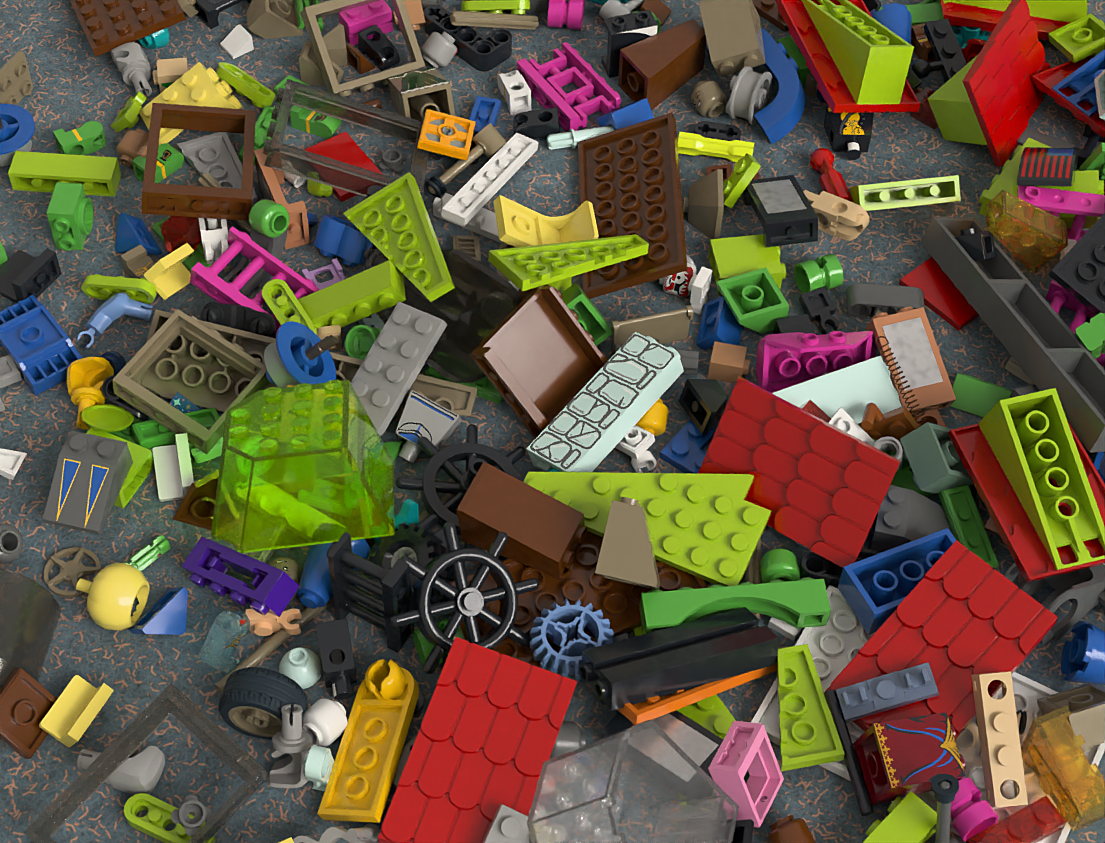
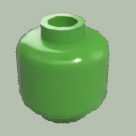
M264 199L255 203L250 210L249 223L255 232L266 237L276 238L282 235L288 228L289 213L283 205Z
M778 548L766 552L761 557L759 567L762 584L773 580H782L784 582L800 580L798 561L793 552Z

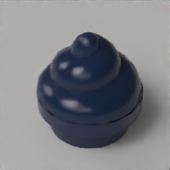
M107 351L100 356L109 361L114 369V375H117L126 365L124 357L116 351Z

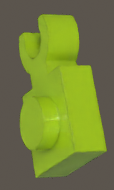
M140 91L136 93L135 97L131 96L127 100L126 106L120 110L111 127L116 132H120L126 127L131 129L138 122L139 118L137 115L142 108L141 105L146 100V97Z

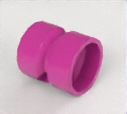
M550 0L548 27L562 28L566 24L568 29L581 30L584 0H569V2H566V0Z
M964 778L958 781L959 790L955 794V799L951 802V818L954 819L952 825L964 842H968L987 832L998 821L999 816L987 800H980L982 793L971 778Z

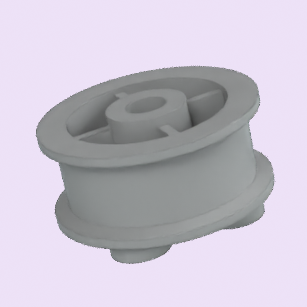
M745 66L738 76H733L730 83L732 93L726 105V113L729 114L731 119L741 117L749 120L751 125L757 124L754 114L768 105L772 89V74L768 71L763 74L753 71L752 67Z

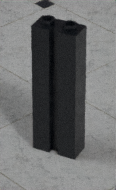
M744 607L582 650V664L579 665V674L581 680L589 685L597 698L602 700L613 711L624 708L626 703L638 704L647 701V698L670 695L677 693L678 690L691 689L776 665L779 637L766 625L759 627V619Z

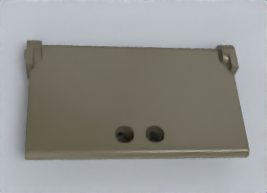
M688 305L683 309L619 322L617 320L611 321L612 354H615L616 344L623 345L635 332L645 337L650 336L659 344L688 339L690 320H693L692 306Z

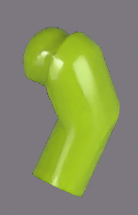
M316 170L307 172L308 192L318 197L331 196L333 191L332 184L320 180V174Z

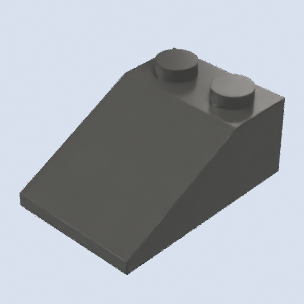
M890 485L875 518L870 550L885 552L946 528L952 533L944 508L913 490Z

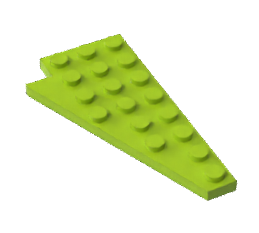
M528 472L523 481L531 487L583 513L587 531L604 537L612 500L620 502L621 497L638 500V503L641 504L640 507H643L647 515L655 559L715 585H722L724 587L738 586L771 515L770 510L745 500L754 480V476L751 474Z

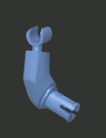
M117 293L94 312L85 324L87 331L80 332L76 336V341L80 339L81 335H86L89 338V343L84 348L91 346L94 342V336L99 337L115 320L124 316V314L148 322L153 305L129 299L127 293Z

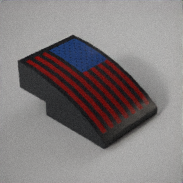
M1025 147L1019 165L1017 185L1071 187L1075 182L1078 148Z

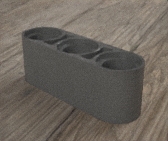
M858 283L850 285L846 290L847 314L851 318L859 316V319H871L878 310L892 315L896 314L900 309L910 306L913 309L924 307L925 310L924 292L916 287Z

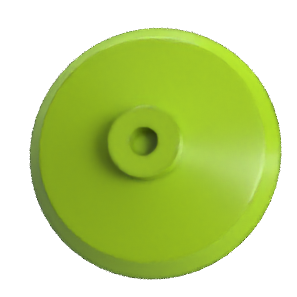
M93 405L85 408L81 413L83 421L89 427L106 432L124 430L134 421L132 413L116 405Z

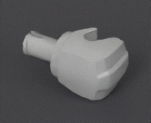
M129 42L111 50L112 59L118 70L122 72L124 82L134 86L136 93L140 91L143 94L142 90H145L147 97L150 96L152 88L148 80L152 73L143 48L138 43Z
M291 704L284 705L281 708L282 731L275 734L272 738V757L275 758L286 753L290 755L274 763L269 773V785L272 787L298 788L309 781L305 777L306 766L303 764L305 755L309 754L312 740L307 732L302 731L303 709L297 704H294L293 717H291Z
M130 741L123 746H114L108 754L82 749L80 751L82 755H79L77 759V768L79 770L104 773L106 784H110L113 788L132 795L139 793L151 794L165 766V755L158 747L148 746L138 754L134 741Z

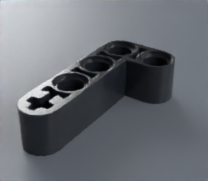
M430 5L424 9V30L426 34L430 36L433 32H438L441 35L444 31L455 39L453 44L458 50L456 55L476 70L482 72L492 70L511 57L512 34L510 31L496 29L488 35L482 36L470 26L452 25L451 13L439 5Z

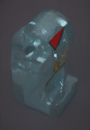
M240 611L221 612L216 617L197 659L221 672L233 670L240 661L234 658L233 655L240 639L250 629L248 616Z

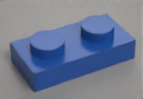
M477 96L469 120L476 122L474 135L478 134L489 123L495 127L501 109V100Z

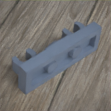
M929 662L836 690L846 722L939 695Z

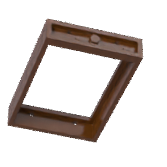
M152 103L142 187V214L249 221L252 206L256 110ZM173 128L244 134L242 188L155 183L160 129Z

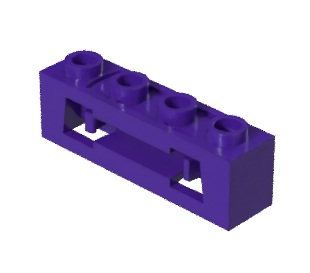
M202 536L181 566L190 574L188 579L197 586L204 588L208 585L211 591L221 597L228 594L230 599L241 606L249 603L253 610L264 616L269 612L280 617L299 588V585L283 570ZM223 562L227 563L234 571L254 579L251 585L256 590L251 589L245 582L227 575L226 573L229 568Z

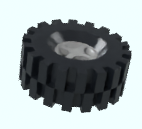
M402 523L398 524L399 529L393 526L389 528L388 536L383 533L381 534L379 539L382 542L380 545L374 544L372 550L376 551L375 556H369V561L387 569L392 568L402 556H408L425 567L433 558L446 552L447 548L441 545L443 541L435 536V534L417 525ZM444 570L439 577L446 578L448 572ZM410 573L413 599V591L418 578Z

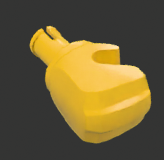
M103 357L82 358L72 362L67 369L68 394L71 396V401L78 406L76 426L80 429L89 430L91 428L83 421L81 417L82 411L93 405L104 404L107 399L102 393V385L106 378L114 375V369L109 361Z

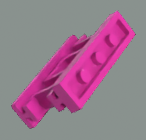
M567 42L562 43L561 50L558 48L553 50V60L539 65L534 59H530L529 62L525 58L517 61V70L529 86L531 95L544 109H558L559 123L565 132H569L570 129L578 130L579 126L582 128L587 127V116L595 112L601 111L603 114L620 108L621 98L618 92L614 91L606 83L605 79L593 70L590 63L586 62L579 55L578 51ZM571 82H574L579 87V89L567 94L561 88Z

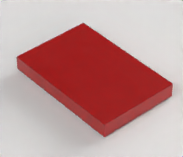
M346 131L302 150L303 158L314 170L319 172L320 178L325 183L332 184V192L340 202L367 191L373 185L385 183V176Z
M933 257L900 279V286L921 289L924 292V305L958 331L979 316L959 289L954 286L951 279L941 270V267Z

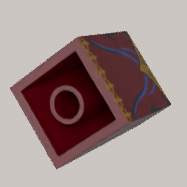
M947 712L874 723L853 743L872 806L894 801L898 796L905 798L910 791L915 795L932 791L931 781L939 774L952 775L958 781L966 776L965 761L958 752L955 742L956 731L953 724L949 722Z

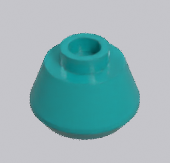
M165 28L138 40L145 48L157 49L168 45L170 34L168 29Z

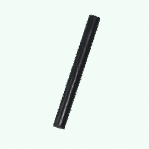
M834 689L824 692V697L832 714L845 753L844 761L861 815L868 816L873 814L874 810L837 692Z

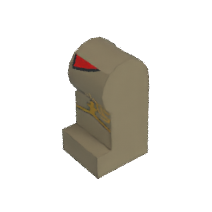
M142 245L120 255L124 273L129 278H145L143 275L155 265Z

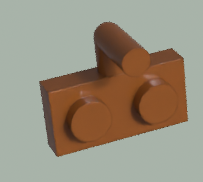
M868 403L866 405L862 422L858 424L875 440L889 436L900 441V438L920 427L905 405L882 414L875 403Z

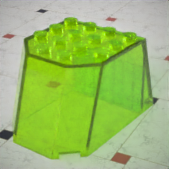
M330 380L326 383L318 384L301 383L284 388L269 387L255 392L227 410L211 532L214 540L219 542L223 539L234 545L237 552L248 553L333 543L338 541L344 532L350 534L351 540L395 535L393 459L349 380Z

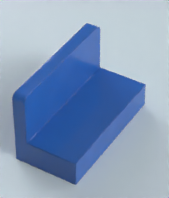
M645 98L629 103L596 119L599 127L612 124L615 131L653 119L654 116L648 100Z
M723 296L704 304L696 345L700 349L705 350L712 347L714 342L739 346L743 325L738 323Z

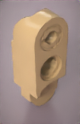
M807 190L803 191L818 216L819 230L833 237L836 235L844 240L851 241L856 239L870 222L869 215L860 205L822 191L820 195Z

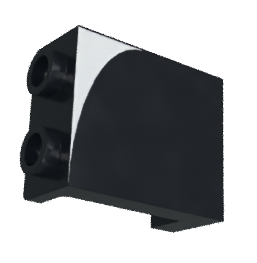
M650 10L604 19V25L608 31L607 55L602 56L601 63L608 77L619 76L620 49L658 33V24Z

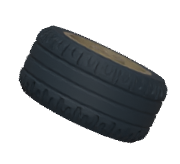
M247 667L230 674L221 694L218 710L223 720L236 731L247 736L272 740L275 734L282 731L281 708L284 705L291 704V717H293L294 704L300 705L303 709V719V714L307 707V696L298 683L284 674L266 668Z

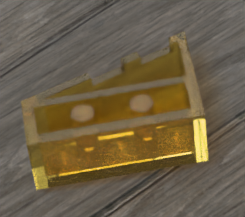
M1004 190L986 205L987 229L1032 274H1035L1068 246L1066 221Z
M1066 705L1033 720L1021 746V754L1025 765L1032 768L1038 777L1043 792L1050 795L1056 804L1061 819L1064 822H1068L1072 830L1076 831L1105 818V781L1096 763L1089 764L1081 748L1086 743L1081 734L1075 736L1066 718L1071 715Z

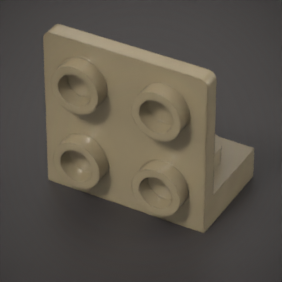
M18 51L0 69V104L17 105L34 88L25 53L22 51Z

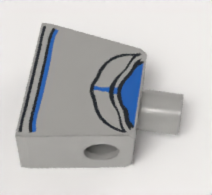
M411 390L396 429V435L406 441L398 456L413 464L422 450L417 443L420 437H427L440 449L460 425L462 419L457 414Z

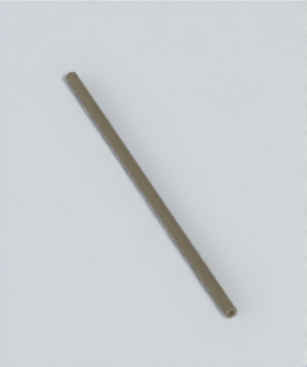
M445 493L439 499L444 504L456 494ZM426 510L419 515V522L429 515ZM357 570L358 572H360V573L366 575V573H364V572H362V571H360V570ZM333 597L323 607H316L315 609L307 607L301 612L302 619H294L289 624H299L300 628L304 627L333 602ZM284 629L278 631L214 684L215 688L222 694L230 674L242 668L256 667L293 635L286 633Z

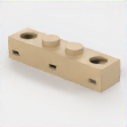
M1011 671L971 675L987 801L994 808L1027 805ZM993 680L1001 681L1003 695L1001 699H993L988 694V685ZM1007 779H1011L1014 782L1015 797L1013 799L1004 798L1000 792L1001 784Z

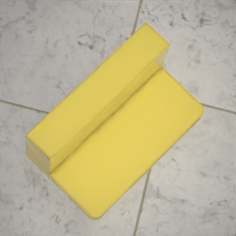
M188 243L160 259L143 275L149 282L155 285L156 291L164 300L190 284L191 273L182 264L194 252Z
M75 675L39 723V727L70 748L79 741L114 690L105 683L95 688L79 675Z

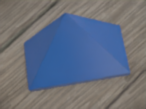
M125 213L119 215L115 244L116 252L126 253L142 245L147 250L148 255L158 256L162 254L160 247L141 218Z
M184 587L170 588L129 629L130 632L133 634L182 635L186 631L188 591Z

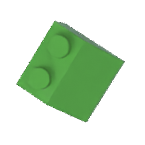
M766 267L720 280L716 283L738 323L760 334L773 331L776 319L788 316L789 304Z
M576 282L561 293L563 302L576 313L578 322L584 330L592 335L594 338L593 343L596 346L612 335V330L607 320Z

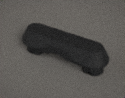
M210 302L204 306L200 314L202 321L267 337L275 331V319L271 315L256 311L250 307Z

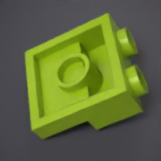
M1091 13L1048 34L1049 42L1073 63L1081 61L1090 55L1094 58L1105 49V23Z

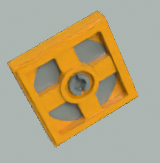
M426 109L417 148L467 161L476 122Z

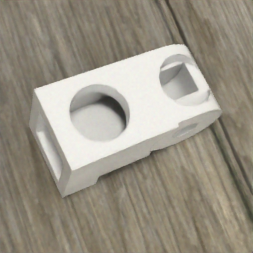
M514 70L509 73L498 74V87L508 104L510 115L531 111V90L519 71Z

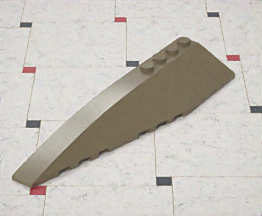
M155 310L146 343L173 313ZM198 320L199 323L208 329L213 328L218 331L222 338L228 342L240 345L245 353L253 358L261 359V363L264 365L265 349L269 344L276 341L275 338ZM179 334L136 382L159 393L160 397L172 400L176 393L179 392L199 407L207 409L215 407L216 411L225 412L252 380L182 334ZM330 352L336 369V382L329 392L343 396L364 360ZM418 374L394 417H401L411 390L458 416H471L478 388ZM269 381L241 416H250L263 393L278 395L280 388Z

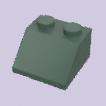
M929 422L900 438L904 448L903 456L910 463L914 473L913 481L921 491L937 494L942 490L974 484L950 439L948 432L952 429Z

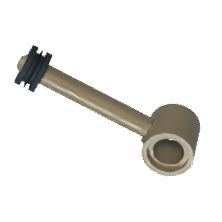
M489 123L472 138L475 147L469 151L467 161L460 159L439 178L432 176L425 182L426 189L433 196L441 197L447 191L445 185L481 154H484L489 159L507 141Z

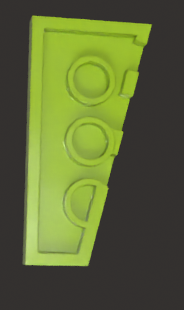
M808 644L778 649L776 665L781 772L843 760L845 753L832 714L824 697V691Z

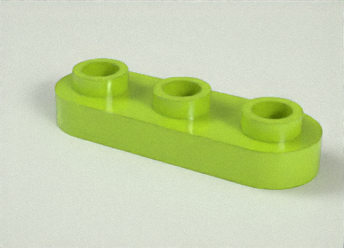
M530 0L461 1V11L502 14L503 11H511V14L525 15V10H530Z
M226 62L219 63L216 73L220 81L225 80L236 89L235 91L238 94L247 96L252 100V104L257 107L264 108L273 104L274 92L237 66Z
M94 274L86 276L81 286L82 291L87 296L105 301L117 293H127L129 299L151 304L158 293L155 285L146 278L136 279Z
M273 279L267 282L262 289V296L279 324L282 325L290 321L298 322L311 329L317 335L313 322L288 284L281 279Z
M139 793L130 797L125 803L124 814L128 824L164 843H193V840L197 837L204 838L202 843H215L213 828L207 822H204L199 827V833L195 836H188L185 833V828L179 823L175 824L176 827L173 830H165L168 824L173 823L171 814L173 810L178 808L146 793ZM141 810L148 811L147 815L144 817L137 816L138 812ZM188 814L189 818L191 819L195 817L191 814Z

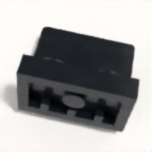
M47 248L41 255L35 258L18 250L0 267V295L15 303L28 298L32 294L37 299L62 274L56 252Z

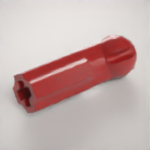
M827 148L814 150L811 154L810 166L816 172L821 173L819 183L822 190L853 202L841 173L832 167L834 162L833 153Z

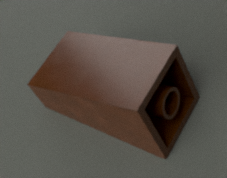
M692 19L620 49L618 86L633 102L647 98L652 111L703 70L707 41L704 28Z
M485 462L481 465L457 508L463 542L488 551L496 535L499 532H505L508 535V541L500 553L501 556L559 578L565 568L569 569L575 557L574 550L577 544L584 542L587 535L583 513Z

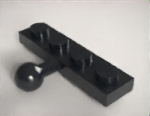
M948 18L926 22L923 27L936 61L928 62L924 59H918L912 64L911 69L919 79L926 78L930 72L941 70L944 80L947 82L967 65Z

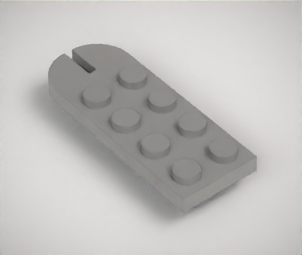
M397 303L343 395L347 398V414L344 418L342 431L346 439L350 440L353 444L374 443L385 432L445 330L447 324L444 320L404 303Z

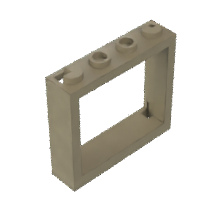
M329 0L305 7L302 10L301 16L329 96H337L338 99L351 96V91L360 89L361 93L374 89L375 84L382 82L384 86L388 85L387 77L422 70L425 67L403 0L391 1L412 63L342 84H338L317 18L380 0Z
M177 309L113 378L114 394L173 433H187L188 443L208 454L266 387L269 380L266 376V365L261 363V359L253 358L245 353L240 345L228 342L215 329H208L199 323L198 319L193 315L190 317ZM179 334H182L252 380L209 430L136 382Z

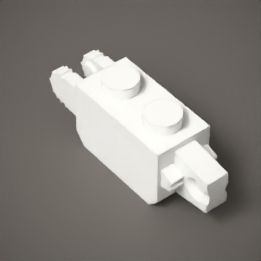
M199 218L204 257L207 260V264L213 263L214 259L217 260L230 246L227 242L228 228L226 219Z

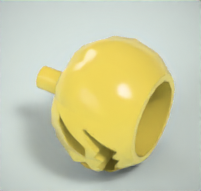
M118 562L107 565L95 576L93 582L80 578L76 586L77 590L89 594L87 597V610L95 624L107 630L122 631L132 627L139 620L149 595V583L144 574L130 564ZM135 598H137L139 604L136 606V611L133 612V616L131 617L133 603Z

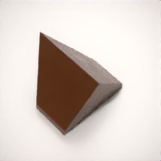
M220 469L207 474L191 484L173 520L217 532L219 535L246 521Z

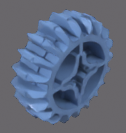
M565 599L562 607L554 602L551 605V611L544 608L541 612V617H536L534 627L530 630V637L532 639L530 641V649L534 651V660L541 661L540 667L545 670L551 668L550 671L553 673H562V677L568 678L569 675H574L575 680L578 682L581 678L579 665L582 664V650L613 642V629H609V619H602L603 613L601 609L592 612V604L589 603L586 607H582L579 599L575 602V605H570L569 601ZM584 628H587L592 632V634L595 636L597 640V643L592 641L591 637L584 633ZM547 637L560 647L559 653L551 648Z

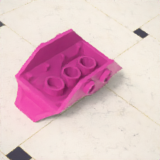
M832 331L825 335L801 332L767 335L761 339L757 347V385L770 393H774L877 357V346L875 338L872 336L873 331L850 333Z

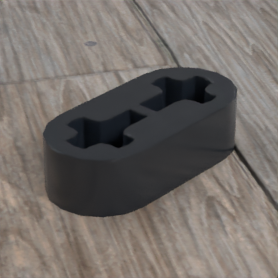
M702 121L698 122L694 127V134H699L705 138L725 141H740L741 130L734 125Z

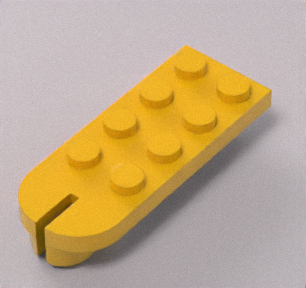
M385 659L372 663L365 673V679L359 686L317 813L323 820L380 823L419 697V685L408 670L399 667L392 659L388 663Z

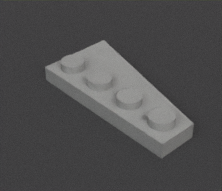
M217 132L177 144L178 151L183 154L185 160L200 176L203 173L210 174L223 188H242L243 166L226 132ZM252 187V206H254L258 202V197Z

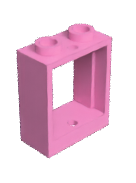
M733 721L708 769L729 821L752 819L754 827L760 828L784 778L764 725ZM748 770L750 777L745 783L744 776Z

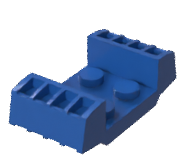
M32 294L28 298L0 311V347H4L22 371L25 383L33 395L37 396L39 393L67 380L69 365L76 360L82 359V357L46 307Z

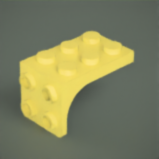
M198 62L145 105L139 114L149 130L152 103L240 109L243 106L234 95L231 96L230 93L233 90L225 80L220 82L218 80L220 79L211 67L206 69ZM161 128L159 146L170 142L184 129Z
M501 195L493 201L499 240L507 245L517 248L598 239L599 237L593 204L589 201L583 202L575 211L559 217L542 215Z

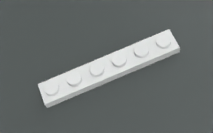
M516 133L442 208L441 217L465 226L537 151L538 141Z

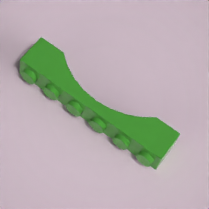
M810 577L802 578L798 581L784 582L782 580H773L763 584L745 582L738 586L724 587L722 585H712L708 588L700 589L683 587L675 591L656 589L647 593H641L639 605L643 634L744 607L750 612L765 614L782 620L795 628L826 626L831 613L824 579H813Z

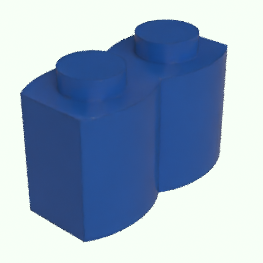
M322 215L313 246L320 249L319 253L328 257L337 255L343 258L342 262L353 267H357L358 264L367 263L373 245L354 224L333 215Z

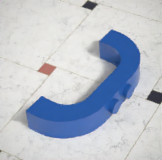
M761 27L766 60L764 66L779 85V91L774 101L754 114V117L767 139L773 144L786 136L799 122L804 111L806 98L803 85L796 72L799 70L796 62L792 57L787 59L785 55L788 53L781 42L776 44L771 35ZM706 41V51H707L708 54L710 55L709 49H708V44H707V41Z

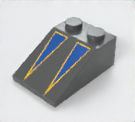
M71 430L59 454L43 515V522L100 535L133 464L127 442Z

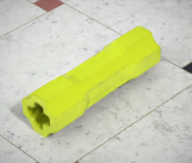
M679 132L678 153L693 156L707 155L726 158L733 162L743 158L746 153L753 156V142L725 141L705 138L699 134Z

